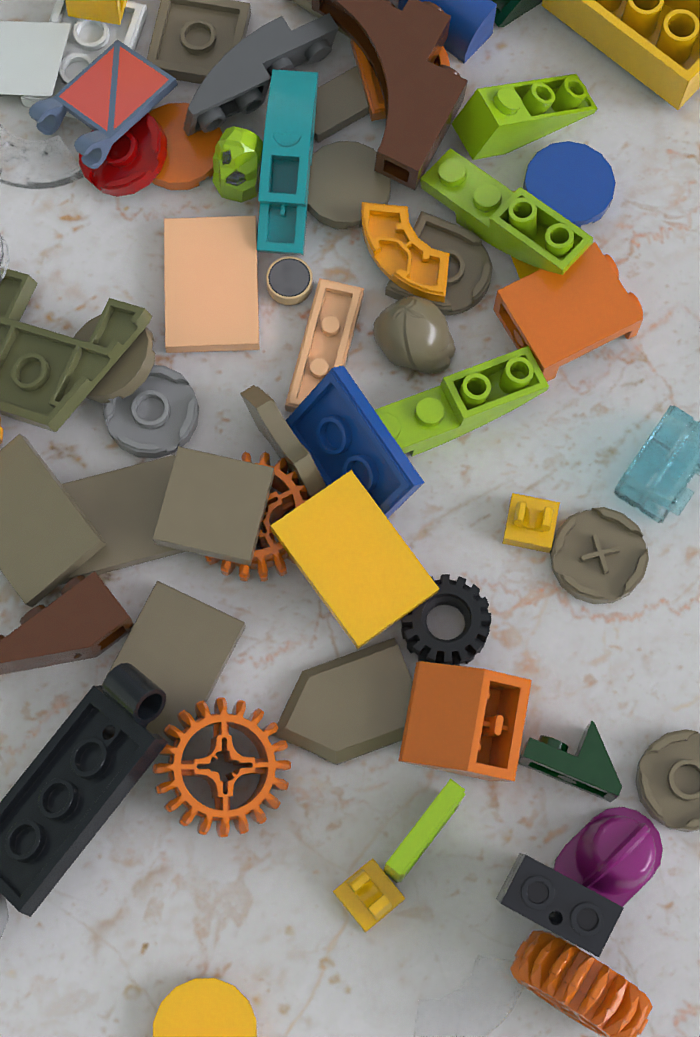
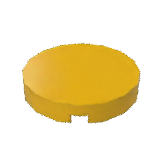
M195 978L175 987L161 1002L153 1021V1037H257V1020L250 1001L235 986L216 978Z

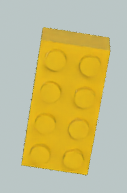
M542 0L541 6L677 110L700 88V0Z

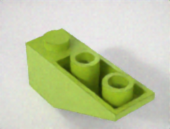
M577 74L477 88L452 122V126L472 160L512 152L594 114L598 108Z

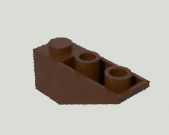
M95 571L87 577L84 575L77 576L61 589V596L47 607L44 605L34 607L21 618V626L6 637L0 635V675L96 658L130 633L134 623Z

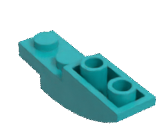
M272 69L258 197L260 203L257 237L258 252L304 255L310 166H312L318 72Z

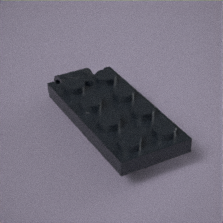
M119 664L108 673L104 679L103 686L93 685L0 802V893L18 912L29 917L37 910L168 743L159 734H152L146 729L148 723L155 720L164 709L166 694L132 664Z

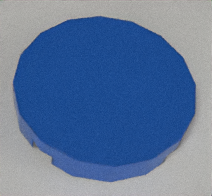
M566 141L550 144L535 154L527 166L523 189L581 228V225L589 224L590 222L593 224L602 218L612 202L616 182L612 167L601 153L586 144Z

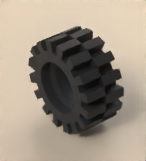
M443 574L440 580L434 581L439 587V591L401 618L402 638L406 640V648L409 652L418 655V661L456 666L463 662L468 664L477 653L481 652L490 632L489 628L492 620L491 613H488L489 603L486 597H480V589L475 584L469 587L465 584V578L458 576L457 581L449 579L450 574ZM439 605H450L457 608L464 617L465 627L463 632L450 640L435 637L429 631L426 623L427 615L433 608Z

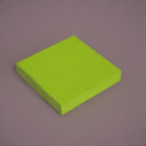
M450 779L386 862L384 872L396 883L403 881L461 804L466 795L464 793L465 789L455 781Z

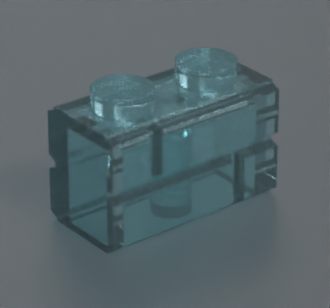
M670 405L619 480L614 490L615 495L631 506L639 508L640 512L658 523H663L670 511L679 516L695 493L687 488L695 473L700 476V421H695L692 416L675 405Z

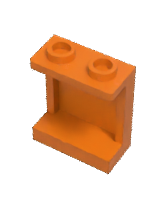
M596 242L592 243L563 275L540 269L497 290L493 308L517 350L529 346L547 382L556 377L560 366L622 335L626 339L636 336L643 321V309L638 298L632 292H626L619 280V271L614 260L608 254L603 255Z

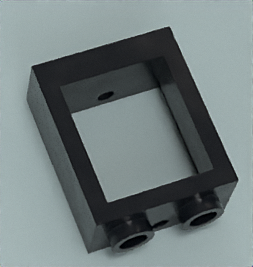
M519 853L496 898L500 904L597 957H600L624 907L522 853ZM555 911L554 917L549 918V915Z

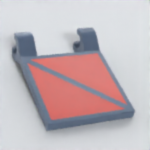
M117 39L54 97L40 100L33 104L29 109V114L32 119L39 122L36 127L45 135H52L58 130L67 112L94 130L93 132L81 135L75 141L74 147L78 153L83 155L81 158L83 164L91 169H96L104 162L112 145L168 95L178 83L174 77Z

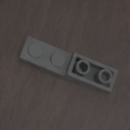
M330 13L292 31L283 16L263 25L228 51L210 70L188 107L183 128L187 136L200 130L204 133L211 132L220 127L226 121V118L236 113L249 114L257 110L265 102L271 82L272 69L292 71L294 67L307 61L310 64H314L324 59L331 52V47L338 31V26Z

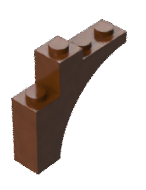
M312 0V10L323 16L330 13L337 26L365 54L378 79L385 105L386 125L381 144L376 153L374 171L416 190L420 178L424 175L464 101L468 80L462 78L453 68L446 65L437 66L433 64L447 39L451 16L444 13L438 5L429 1L408 0L403 10H400L389 0Z

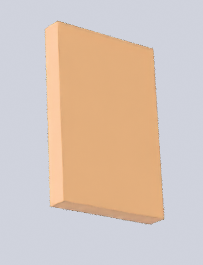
M256 216L164 219L166 353L260 350Z

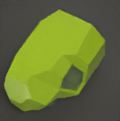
M236 126L226 128L215 146L213 156L214 173L212 181L220 196L240 203L257 197L259 192L263 141L250 130Z

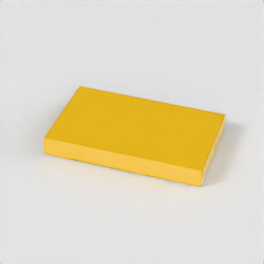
M352 470L270 525V530L357 649L439 591V587Z

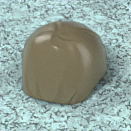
M419 296L404 297L387 307L376 318L373 324L375 341L394 365L424 373H438L450 366V359L454 356L456 350L454 340L449 332L445 316L428 299Z

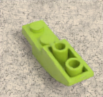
M451 148L420 178L421 189L456 213V223L475 233L480 239L529 265L563 275L593 243L591 235L522 187H519L515 192L511 191Z
M529 346L443 377L439 386L375 409V412L404 454L409 452L412 457L456 439L507 414L547 391L549 385Z

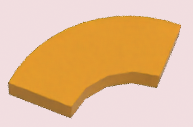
M362 202L361 225L364 241L371 257L380 270L396 285L409 293L431 301L445 303L450 253L433 249L418 238L409 222L408 206Z

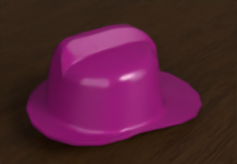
M625 807L606 809L595 816L564 846L555 860L553 870L623 907L653 877L659 868L663 852L660 834L651 820L637 810Z

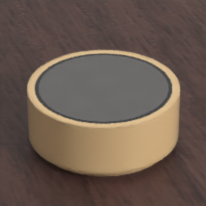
M293 256L282 257L274 261L266 274L268 293L276 302L283 305H297L306 300L313 287L312 271L308 264L302 259Z

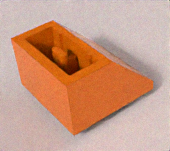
M423 661L416 662L398 761L487 781H515L532 680L482 668Z

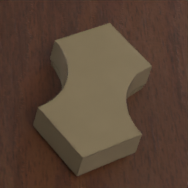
M255 385L241 392L240 395L259 431L268 440L280 459L285 458L288 472H296L298 485H305L307 496L311 498L326 488L309 451L295 436L275 401Z

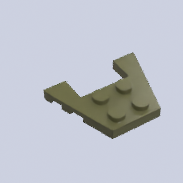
M0 267V414L57 432L146 328L153 316L143 307L109 298L88 342L19 322L38 283L28 274Z

